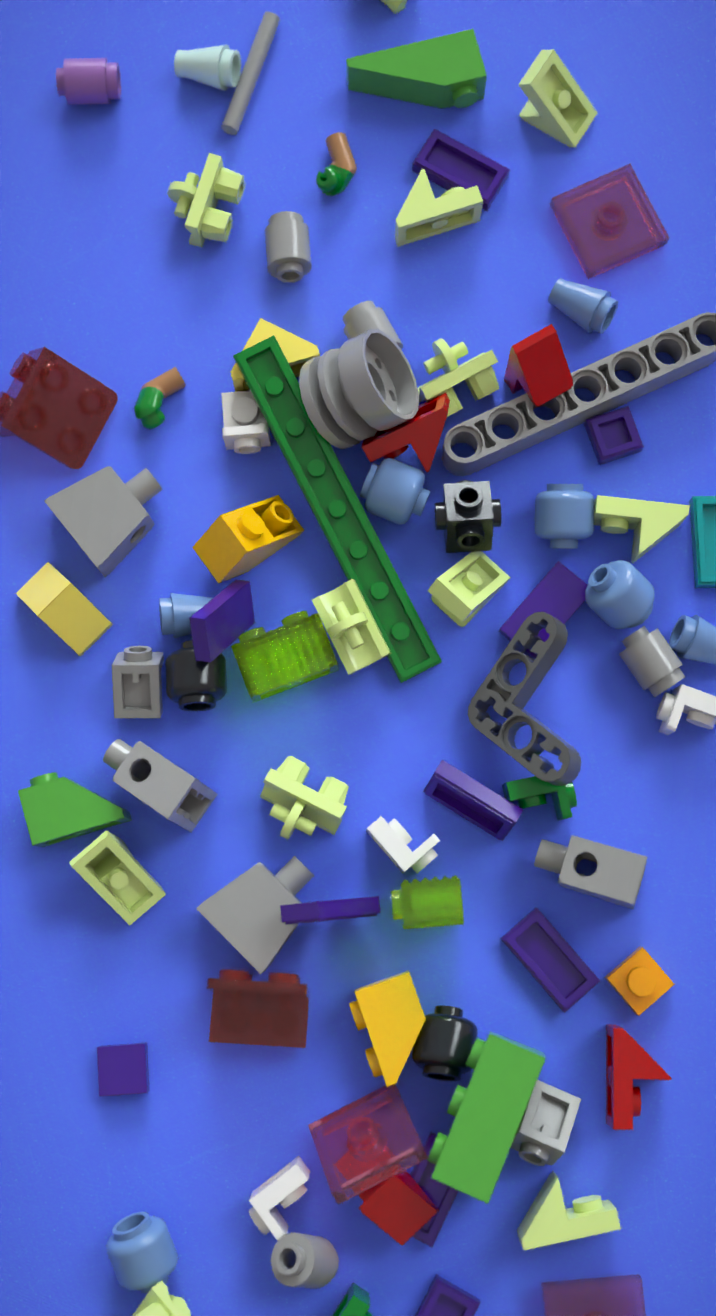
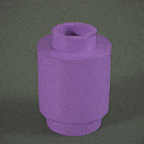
M107 58L64 59L63 68L56 69L58 95L66 96L68 105L110 104L111 99H121V77L118 62L108 63Z

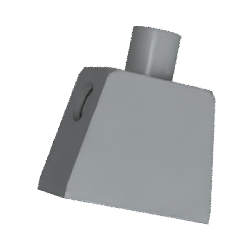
M109 466L55 493L44 500V502L101 574L106 577L153 528L154 522L142 505L163 489L147 468L127 483H124L113 468Z
M117 739L109 746L104 755L103 762L116 770L112 781L168 820L191 833L218 795L141 741L137 742L134 747H131L121 739Z
M571 835L568 847L542 839L534 866L560 874L558 883L564 888L634 910L647 864V857ZM583 859L597 863L596 871L590 876L576 872L577 864Z
M295 856L276 875L263 863L259 862L202 902L196 909L262 974L269 968L298 926V924L285 925V922L282 923L280 905L302 903L295 895L314 875Z

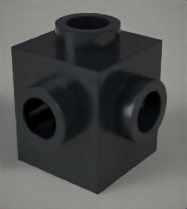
M463 480L457 483L443 484V502L435 503L436 530H444L446 553L492 550L493 527L501 526L500 499H492L490 481L474 482Z

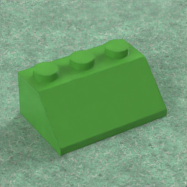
M491 1031L486 1041L476 1038L465 1065L474 1069L467 1088L457 1085L447 1110L448 1114L455 1117L449 1135L438 1133L427 1160L436 1165L431 1178L480 1201L489 1203L546 1059L544 1052Z

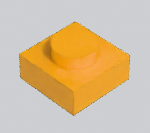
M638 947L604 977L638 1016L675 985L643 947Z

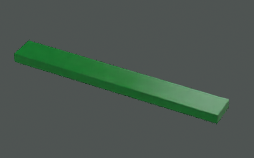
M273 335L233 355L235 363L347 581L351 579L356 581L391 652L387 658L399 682L402 683L441 663L442 660L330 443L319 434L310 420L301 398L299 382L275 336Z

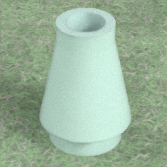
M228 45L193 50H177L174 58V71L177 77L188 78L225 91L228 87H236L241 75V57L237 50H230Z

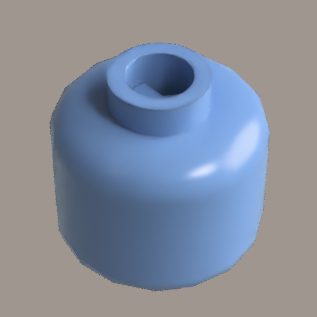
M387 458L380 465L375 463L371 465L360 497L366 499L365 508L369 513L402 525L409 520L412 513L421 516L431 491L423 488L425 481L423 471L393 458Z
M547 484V491L538 493L535 498L536 535L543 539H550V548H578V539H586L594 532V496L587 491H583V484Z
M618 560L602 564L594 569L589 576L588 585L585 590V601L608 626L615 629L636 627L649 617L653 609L655 599L654 587L630 562Z
M137 1212L118 1221L112 1229L113 1234L107 1242L106 1250L120 1286L128 1290H141L142 1293H148L160 1281H163L166 1285L169 1280L168 1276L175 1269L178 1262V1254L165 1221L156 1216H149L147 1212Z

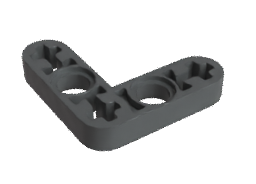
M536 612L528 616L473 696L468 706V717L470 723L478 731L537 778L555 786H565L578 776L581 769V759L578 751L523 709L564 649L568 637L566 626L561 620L545 612ZM542 628L550 634L545 642L538 636ZM526 649L536 654V659L525 655ZM524 662L526 675L521 683L512 686L509 681V673L514 665ZM490 705L493 706L494 711L499 715L507 718L503 724L490 719V715L486 712ZM529 725L532 730V739L525 748L518 749L514 742L516 732L522 726ZM544 749L559 756L558 759L563 764L558 771L554 770V765L550 761L539 756Z

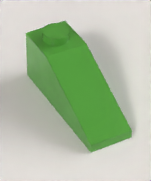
M474 29L346 59L347 85L351 91L441 109L451 106L463 108L474 104L477 100L484 99L487 74Z

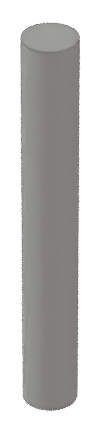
M265 12L223 120L221 128L228 134L237 135L279 25L280 18L272 12Z

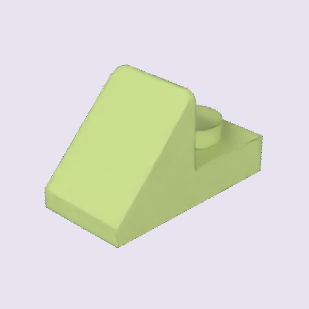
M541 50L518 84L529 99L519 116L525 122L566 146L576 147L598 113L555 50Z
M422 169L396 218L395 241L397 247L479 222L483 199L478 186L467 189L463 187L452 188L444 192L440 197L435 198L425 169Z
M597 495L594 501V525L601 526V531L612 534L627 533L628 529H634L631 563L633 564L682 524L689 515L690 505Z
M472 551L439 576L427 591L432 594L431 600L458 626L464 627L511 577L482 551Z
M107 830L69 862L71 867L129 926L166 895L161 885L132 856L125 842Z
M552 1171L517 1229L518 1238L523 1250H529L620 1230L621 1226L617 1209L609 1199L602 1201L600 1195L577 1198L572 1201V1208L565 1209L559 1179L555 1172Z

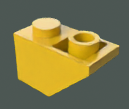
M279 495L220 515L192 548L216 581L222 583L249 572L297 538L304 529L294 517L292 510L283 502Z
M409 971L355 989L354 992L357 1000L349 1003L357 1030L360 1031L367 1028L373 1047L365 1049L373 1077L383 1075L387 1087L397 1083L426 1020Z

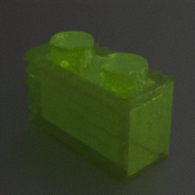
M307 611L291 614L281 620L282 627L270 630L267 633L264 627L249 630L240 635L238 638L240 643L231 646L253 703L339 671L336 657L319 613L311 616L308 615Z
M456 875L449 878L443 876L440 879L434 876L430 880L424 877L420 882L416 878L411 882L404 879L399 885V890L390 891L393 920L402 919L403 929L464 924L461 883Z

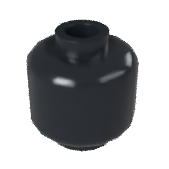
M193 640L183 642L181 649L170 653L165 663L167 696L172 701L178 703V707L184 711H206L215 708L216 701L221 700L227 692L226 659L221 653L212 662L196 661Z
M435 1006L434 1014L425 1015L426 1020L413 1046L412 1059L418 1067L423 1069L422 1075L427 1078L441 1081L461 1080V1074L472 1070V1068L465 1065L478 1036V1030L472 1021L463 1018L462 1009L452 1006Z

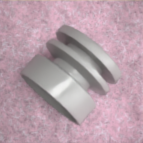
M369 329L345 341L340 349H330L324 352L322 356L306 361L300 369L299 387L307 414L319 434L337 448L345 449L355 446L361 440L374 437L378 430H389L414 418L418 411L419 393L410 364L396 342L379 329Z

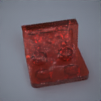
M46 347L29 351L28 354L23 352L17 358L10 371V376L14 377V380L7 393L0 392V436L15 435L68 468L79 469L84 465L118 401L117 394Z
M219 970V979L207 978L206 989L213 992L209 1042L306 1048L310 989L308 985L300 984L299 975L269 973L268 982L252 981L253 975L249 974L248 971Z

